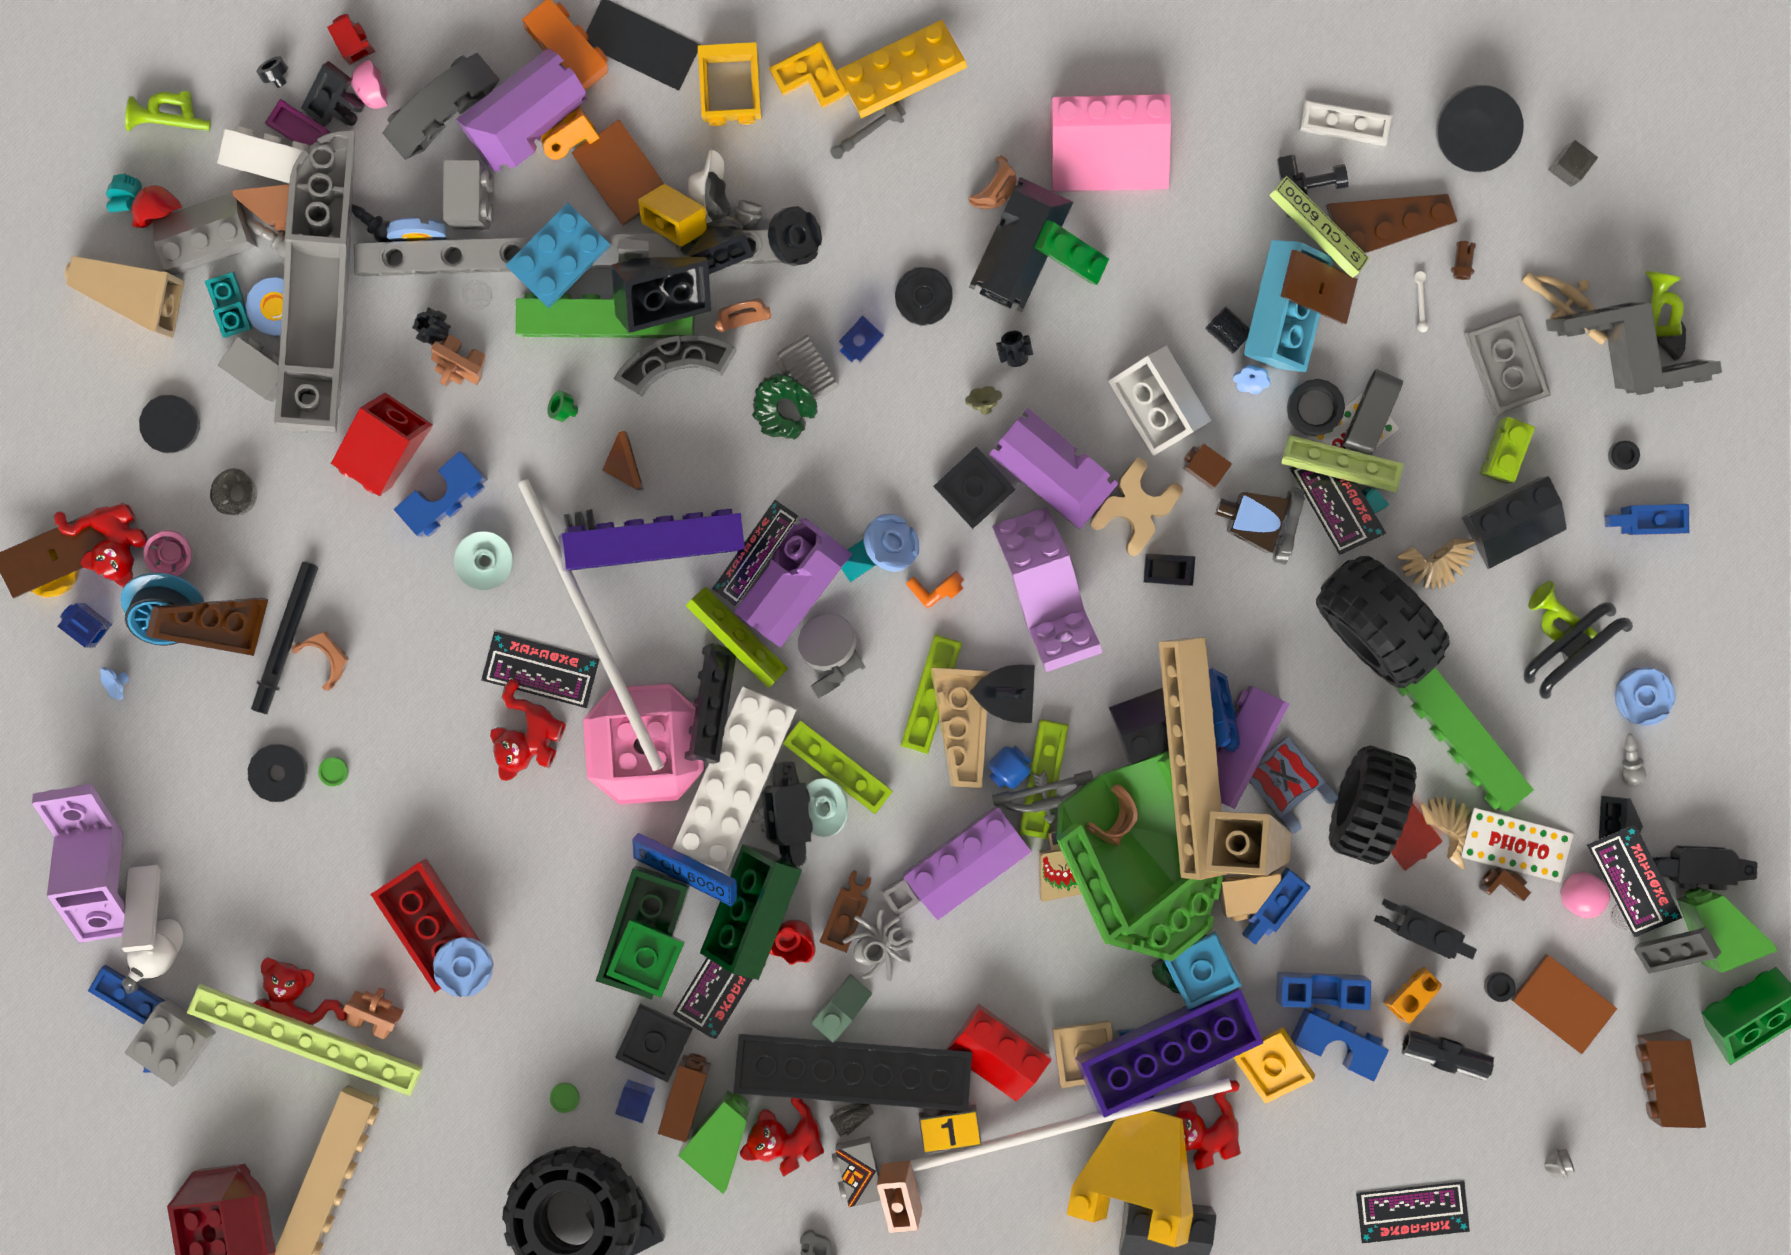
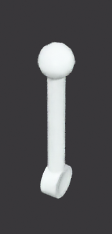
M1419 271L1413 278L1418 287L1420 322L1417 324V329L1420 332H1426L1429 327L1425 321L1423 289L1426 274Z

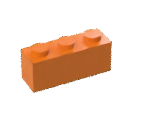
M545 0L522 19L523 27L543 51L549 48L564 60L559 65H563L566 69L570 67L586 91L608 73L606 63L608 59L599 47L594 49L587 41L589 37L580 25L574 26L568 19L570 15L560 2L555 4L552 0Z

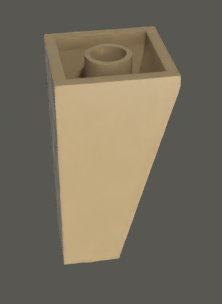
M76 256L71 257V262L67 264L65 269L66 285L150 331L166 337H174L184 280L166 272Z
M1210 811L1205 871L1268 875L1290 862L1292 833L1270 814Z

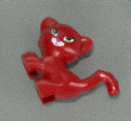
M122 502L112 507L96 508L89 514L81 516L73 524H68L65 513L59 511L54 514L55 525L61 534L75 536L90 525L105 535L106 540L96 544L92 551L86 552L82 557L80 564L84 568L93 570L97 575L107 580L115 581L116 584L123 588L133 579L134 557L130 551V546L144 548L149 539L143 529L139 530L138 527L131 529L130 524L137 519L129 505Z
M510 679L504 686L502 699L507 708L525 712L527 731L524 734L521 731H509L505 728L497 727L490 732V737L494 744L495 762L499 766V778L503 781L513 779L517 776L518 772L528 768L534 756H536V761L540 766L550 768L557 751L551 748L549 743L551 740L560 742L566 729V724L556 719L544 706L533 704L525 699H515L513 695L519 687V683L515 679Z
M269 957L262 961L260 966L263 975L262 988L268 995L269 1000L263 998L256 1000L253 1004L312 1026L321 1021L327 1012L331 1010L334 1011L339 1021L347 1019V1013L343 1012L344 1006L338 1000L325 999L312 1013L294 1004V1001L303 994L304 989L309 987L314 981L315 974L312 971L299 969L293 964L278 962Z
M1230 1080L1231 1090L1214 1094L1213 1098L1220 1107L1222 1115L1209 1128H1206L1203 1119L1197 1114L1196 1106L1191 1101L1181 1102L1178 1111L1172 1115L1182 1118L1186 1152L1190 1150L1197 1151L1193 1156L1196 1170L1214 1165V1153L1218 1152L1223 1160L1241 1154L1238 1142L1239 1123L1234 1116L1232 1105L1225 1098L1226 1093L1239 1090L1240 1084L1236 1080Z
M791 1098V1104L801 1116L791 1134H787L784 1126L777 1121L776 1116L770 1110L763 1109L758 1115L757 1123L750 1130L747 1143L742 1147L740 1156L746 1161L760 1160L767 1163L781 1157L783 1161L780 1163L779 1170L784 1177L800 1167L799 1158L804 1157L807 1162H810L824 1153V1148L820 1141L819 1123L814 1118L810 1107L802 1101L803 1099Z

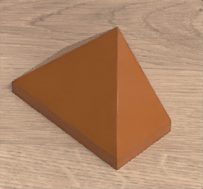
M621 431L615 439L602 471L636 490H641L644 488L628 433Z

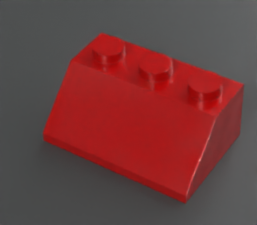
M979 1003L946 1048V1050L972 1052L971 1070L1016 1102L1037 1082L1052 1061L1050 1053Z

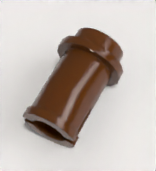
M1459 241L1456 244L1455 264L1451 268L1454 279L1470 280L1471 275L1475 272L1472 269L1476 244L1471 242L1469 245L1468 241Z

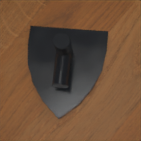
M1009 665L996 669L980 679L970 690V693L977 703L991 715L1005 721L1032 723L1035 665Z

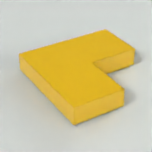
M821 41L769 67L782 96L809 83L821 108H824L848 95Z

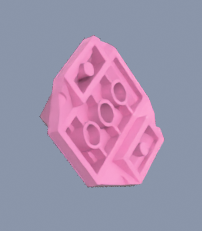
M671 683L626 686L664 765L661 769L653 771L645 753L640 752L636 747L638 738L614 687H612L583 719L587 778L619 804L679 800L705 770V761H689L684 759L685 752L689 751L691 735L689 734V727L693 726L696 707Z

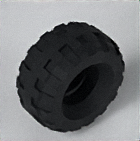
M1359 556L1355 560H1348L1321 585V592L1316 598V606L1322 617L1361 661L1392 686L1405 688L1411 683L1417 684L1445 657L1444 653L1450 645V640L1441 621L1409 585L1403 582L1398 575L1385 567L1380 561L1374 560L1370 556Z
M562 1147L540 1156L521 1171L507 1192L508 1198L506 1205L503 1207L502 1220H504L506 1226L504 1236L507 1246L512 1247L515 1255H630L640 1235L642 1227L640 1226V1220L643 1213L642 1202L638 1199L635 1189L637 1186L632 1176L626 1174L621 1168L622 1164L615 1158H610L602 1154L601 1150L591 1147ZM561 1191L574 1192L584 1198L591 1207L594 1215V1231L590 1239L580 1245L569 1244L558 1238L552 1231L548 1222L547 1210L550 1199L556 1193Z

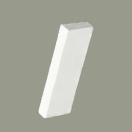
M1306 100L1303 106L1299 131L1386 146L1392 115Z
M158 865L128 868L121 946L124 952L150 950L155 947L161 873Z

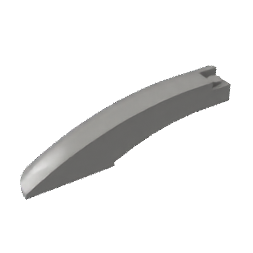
M338 131L318 138L317 142L301 152L294 163L290 175L285 230L281 339L274 417L276 426L290 431L308 433V430L337 432L348 298L355 131Z

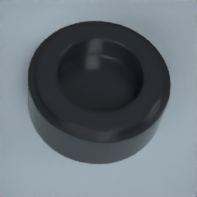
M1631 441L1617 442L1611 446L1608 452L1610 464L1618 470L1631 469L1638 464L1640 459L1639 448Z
M1493 972L1485 979L1484 990L1488 997L1494 1001H1508L1515 993L1516 986L1514 980L1504 972Z

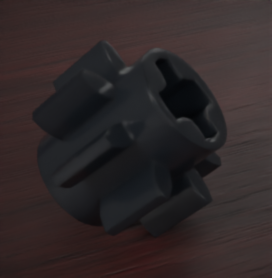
M430 307L427 308L426 312L417 314L412 326L413 329L419 332L416 339L432 346L435 341L441 342L446 340L451 325L444 322L447 315Z
M1020 331L1006 332L1001 337V342L996 343L1000 362L1007 361V364L1011 367H1020L1026 364L1028 356L1034 354L1029 335L1023 336Z

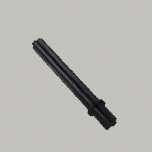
M309 562L301 563L261 680L256 682L259 686L251 706L253 711L267 715L275 691L280 689L278 683L318 571V566Z

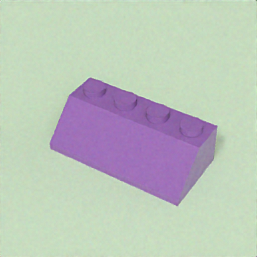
M1249 686L1247 690L1242 689L1235 702L1238 705L1235 715L1240 737L1239 748L1235 752H1228L1223 747L1216 746L1221 803L1233 809L1236 808L1289 706V703L1253 686Z
M994 806L903 873V877L938 921L1030 854L1031 850L999 806Z

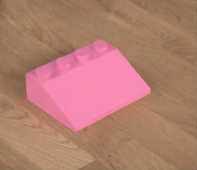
M1170 94L1052 97L1050 102L1052 192L1169 189L1171 142Z

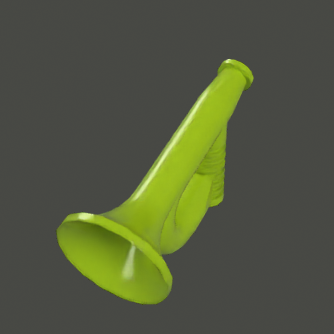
M183 91L179 94L157 92L149 98L147 109L139 105L134 96H129L125 113L126 131H131L142 123H156L210 132L211 120L206 121L194 117L191 92ZM161 104L181 106L182 115L163 113L159 110V106Z
M1646 271L1645 274L1650 279L1653 288L1651 304L1656 336L1682 335L1683 301L1677 294L1667 292L1674 283L1681 280V277ZM1670 304L1672 310L1668 325L1657 326L1662 306Z
M1547 581L1533 593L1528 607L1530 610L1548 609L1542 616L1541 626L1544 633L1555 641L1563 634L1553 625V621L1556 618L1563 619L1570 626L1576 624L1581 618L1558 601L1554 592V582ZM1589 627L1584 632L1591 639L1598 634L1592 627Z

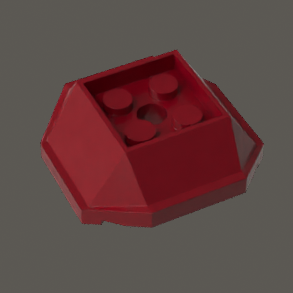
M245 1163L204 1168L193 1171L167 1206L175 1255H275L276 1250L266 1193L258 1181L250 1175L251 1171Z

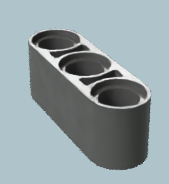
M1374 370L1343 439L1342 447L1368 455L1373 454L1399 396L1403 380L1381 370Z

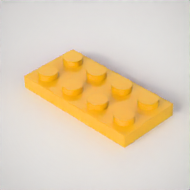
M941 19L838 69L837 73L860 117L863 118L967 68V64Z

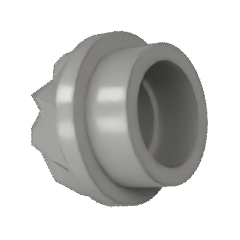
M740 200L738 206L734 207V217L743 225V229H751L762 219V206L751 201Z
M1555 1149L1545 1159V1170L1553 1177L1567 1178L1569 1173L1575 1172L1567 1149L1561 1151Z

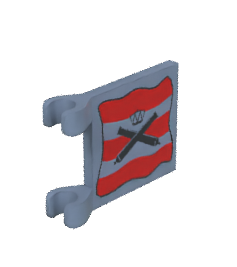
M1289 737L1285 738L1261 758L1249 781L1291 833H1297L1302 826L1290 813V810L1315 790L1318 791L1328 804H1333L1338 799V795L1325 782Z

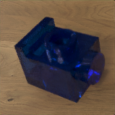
M862 315L854 326L839 340V345L842 347L839 352L851 363L856 360L861 364L884 339V335ZM856 336H862L865 339V343L862 346L854 344L853 341Z

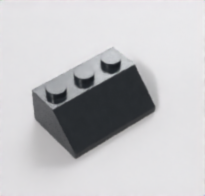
M1549 476L1538 478L1461 517L1472 539L1475 540V545L1487 569L1567 530L1562 501Z
M1163 687L1108 707L1129 763L1133 764L1169 751Z
M1125 1202L1119 1255H1210L1214 1242L1217 1215L1212 1206L1192 1204L1193 1218L1188 1243L1175 1248L1148 1240L1153 1213L1152 1209Z

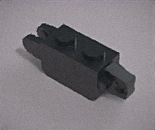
M784 761L774 763L773 785L766 786L762 792L766 838L772 844L779 845L781 859L796 867H800V865L803 866L807 857L805 856V842H811L813 830L808 810L810 795L806 788V783L799 782L795 762Z
M1676 845L1670 851V857H1653L1661 876L1669 877V880L1679 883V888L1698 889V884H1708V889L1727 890V885H1738V881L1757 879V862L1741 859L1734 850L1724 847Z
M1385 898L1383 899L1382 905L1385 908L1396 911L1399 914L1395 923L1381 915L1375 916V922L1391 929L1395 934L1448 959H1455L1457 953L1473 960L1477 949L1463 942L1466 935L1462 934V932L1406 905L1400 906Z

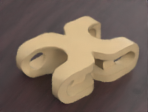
M1138 457L1131 463L1118 481V490L1122 497L1112 496L1106 499L1090 521V527L1094 530H1100L1114 517L1127 519L1132 526V535L1126 544V551L1132 557L1141 552L1155 533V525L1151 516L1162 517L1168 514L1183 492V487L1174 483L1168 486L1159 496L1152 497L1147 495L1141 489L1140 483L1142 475L1147 468L1146 461L1141 457Z

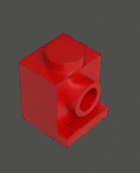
M348 14L336 17L332 21L333 24L327 27L343 59L349 65L376 52L373 46L365 40L367 35L359 22L354 24Z

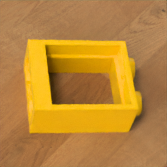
M757 42L698 45L701 117L703 122H709L710 126L726 125V121L738 120V124L748 125L756 123L755 119H762ZM751 61L753 108L710 111L708 63Z

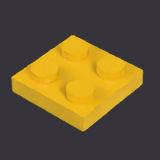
M1283 1027L1262 1037L1263 1044L1233 1057L1265 1104L1313 1081L1316 1076Z

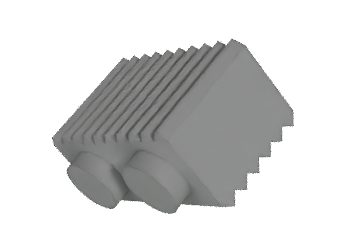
M808 335L803 336L777 353L780 360L776 364L782 374H790L791 377L798 380L799 383L813 393L816 400L838 387L837 382Z

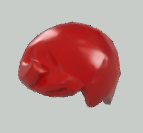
M152 185L144 187L137 193L132 202V226L140 229L148 227L152 224L153 219L162 218L175 209H181L182 205L170 191L162 186Z
M787 920L781 923L769 954L783 958L789 965L798 962H810L815 956L816 946L813 931L809 924L801 920Z

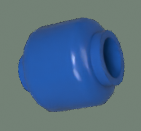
M1016 745L1013 748L1004 746L988 763L989 769L992 771L989 777L1000 788L1006 785L1014 789L1030 774L1031 767L1029 764L1032 761Z

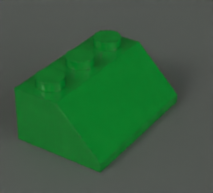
M1777 967L1759 973L1753 981L1745 986L1735 988L1729 996L1719 1002L1716 1001L1709 1004L1705 1011L1701 1012L1706 1029L1729 1065L1734 1064L1791 1028V982Z

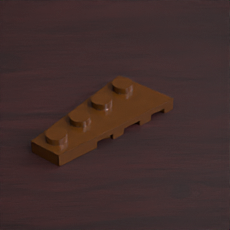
M1448 194L1330 203L1326 205L1330 219L1365 254L1458 222Z
M260 597L153 606L146 636L254 656L268 599Z

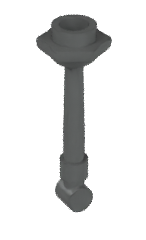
M899 101L886 106L885 114L850 138L847 137L841 142L842 144L833 146L830 150L833 158L840 159L844 152L850 151L855 147V144L888 120L903 123L904 119L902 116L906 112Z

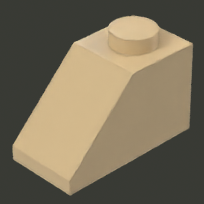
M1274 871L1268 875H1244L1223 878L1220 889L1223 914L1226 917H1231L1232 921L1249 919L1248 914L1257 913L1281 881V875Z

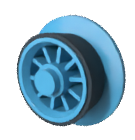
M147 573L134 577L124 586L120 598L121 606L125 613V624L129 631L144 642L160 646L174 645L178 642L146 636L153 606L205 602L199 590L191 583L166 573Z

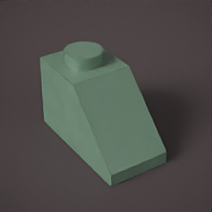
M850 974L812 1017L811 1024L830 1041L834 1042L854 1020L871 997L872 992Z

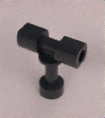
M1295 155L1280 157L1276 160L1280 181L1287 176L1306 195H1308L1307 189L1335 184L1336 190L1349 187L1345 164L1332 166L1331 173L1305 178L1304 172L1298 173Z

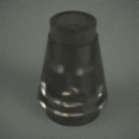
M852 1103L833 1110L834 1114L830 1115L829 1119L839 1137L845 1134L848 1136L866 1121L869 1116L873 1115L874 1112L869 1104Z

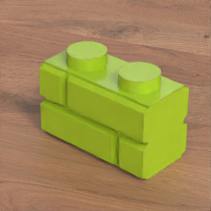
M1510 417L1500 419L1486 455L1487 462L1483 463L1480 474L1505 484L1514 483L1535 427Z

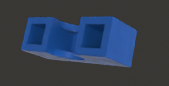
M459 451L438 470L447 483V491L443 498L431 502L421 491L415 490L393 509L416 536L423 537L426 535L429 537L441 527L439 522L447 515L449 518L454 516L463 508L461 503L468 496L474 498L485 488L483 483L488 479L465 453Z
M1277 972L1276 1001L1282 1007L1311 1008V1005L1323 1004L1337 1006L1340 1009L1370 1010L1371 980L1365 975Z
M1314 1007L1313 1012L1304 1008L1290 1037L1293 1043L1321 1057L1329 1043L1343 1041L1347 1046V1054L1342 1064L1348 1070L1374 1082L1389 1052V1049L1382 1044L1383 1039L1370 1032H1367L1366 1036L1355 1032L1356 1026L1344 1020H1341L1339 1024L1329 1020L1331 1015L1319 1008Z

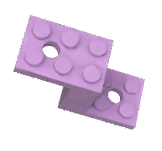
M1048 508L1033 510L1028 514L1007 519L993 525L995 537L1011 574L1025 624L1045 671L1049 672L1103 653L1100 642L1085 612L1070 555Z
M92 784L33 793L32 804L54 836L47 897L79 943L122 936L125 903L118 894L123 833Z

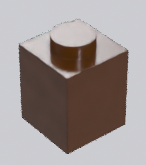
M1204 443L1198 448L1193 446L1183 459L1187 462L1183 469L1210 489L1217 486L1232 465L1231 462Z

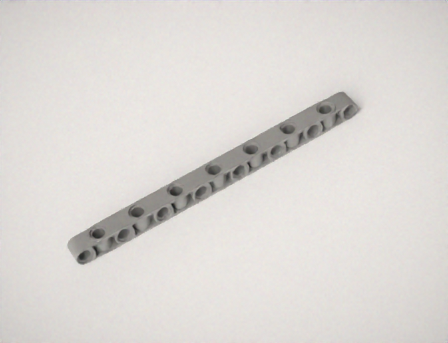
M743 230L746 239L755 242L756 249L752 252L753 257L736 264L783 263L774 255L770 248L768 230ZM659 233L601 235L610 243L611 247L589 269H611L612 264L618 263L619 239L649 241V257L689 256L682 254L683 246L680 247ZM702 235L698 236L690 242L696 243ZM533 237L354 244V275L401 276L511 272L505 266L509 262L507 260V253L513 248L521 250ZM454 250H460L462 253L461 260L458 263L450 264V253ZM396 252H401L403 255L402 262L399 265L392 266L390 262L391 256Z

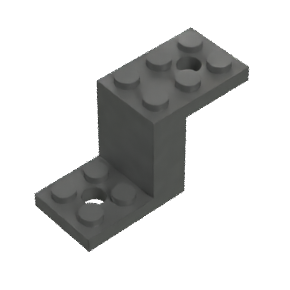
M1628 302L1545 320L1547 331L1557 332L1558 336L1567 335V337L1585 334V328L1587 330L1596 329V331L1606 330L1615 388L1625 389L1627 394L1636 393V395L1652 393L1654 392V387H1665V389L1683 386V382L1694 381V383L1712 380V375L1722 373L1721 361L1697 359L1661 367L1651 302Z

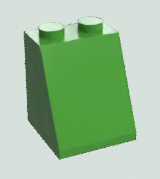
M1698 887V889L1685 891L1684 897L1676 899L1688 930L1692 931L1706 927L1722 952L1716 959L1701 962L1703 965L1723 973L1777 951L1776 946L1723 895Z
M729 1090L726 1091L690 1133L686 1143H682L678 1154L684 1162L722 1194L727 1190L750 1108L747 1106L749 1102L741 1094H733Z

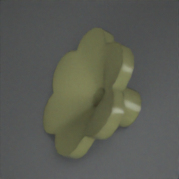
M986 386L982 389L976 388L970 391V395L965 398V403L972 406L975 410H980L981 414L986 415L991 413V408L998 404L997 401L1002 398V393L995 390L992 386Z

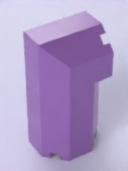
M549 48L455 119L484 163L495 172L501 171L500 165L507 164L509 168L517 167L535 153L537 148L534 143L535 139L540 141L542 135L587 101L585 97L586 91L570 67L566 69L563 65H559L564 60Z
M1027 408L1022 414L1026 419L1020 416L996 445L1000 451L998 452L993 448L989 455L1079 530L1118 483L1115 480L1109 483L1107 479L1110 477V474L1085 453H1082L1081 456L1074 454L1078 450Z
M806 518L799 520L802 522L800 524H793L774 551V560L770 558L768 568L734 611L746 623L756 628L762 635L779 647L784 645L852 555L851 552Z

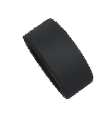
M1322 379L1308 380L1294 389L1287 403L1288 419L1293 427L1301 433L1311 436L1326 434L1337 427L1345 411L1344 397L1338 387ZM1314 390L1327 394L1333 404L1330 418L1323 424L1318 425L1309 424L1303 420L1298 408L1303 395Z

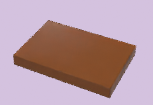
M617 120L598 134L599 139L592 144H589L587 141L573 151L572 155L622 226L640 215L638 199L663 185L664 182L621 121Z
M1548 954L1544 955L1510 999L1580 1054L1584 1053L1618 1009Z

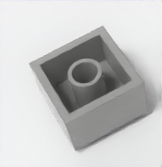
M444 160L443 220L453 229L489 230V222H493L494 219L493 204H489V192L494 191L493 174H489V170L480 160Z
M167 999L156 1006L124 1053L173 1087L185 1078L216 1034V1031L193 1015L188 1014L186 1010L170 999Z

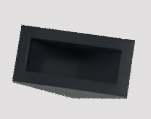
M1146 554L1143 583L1193 586L1196 556Z

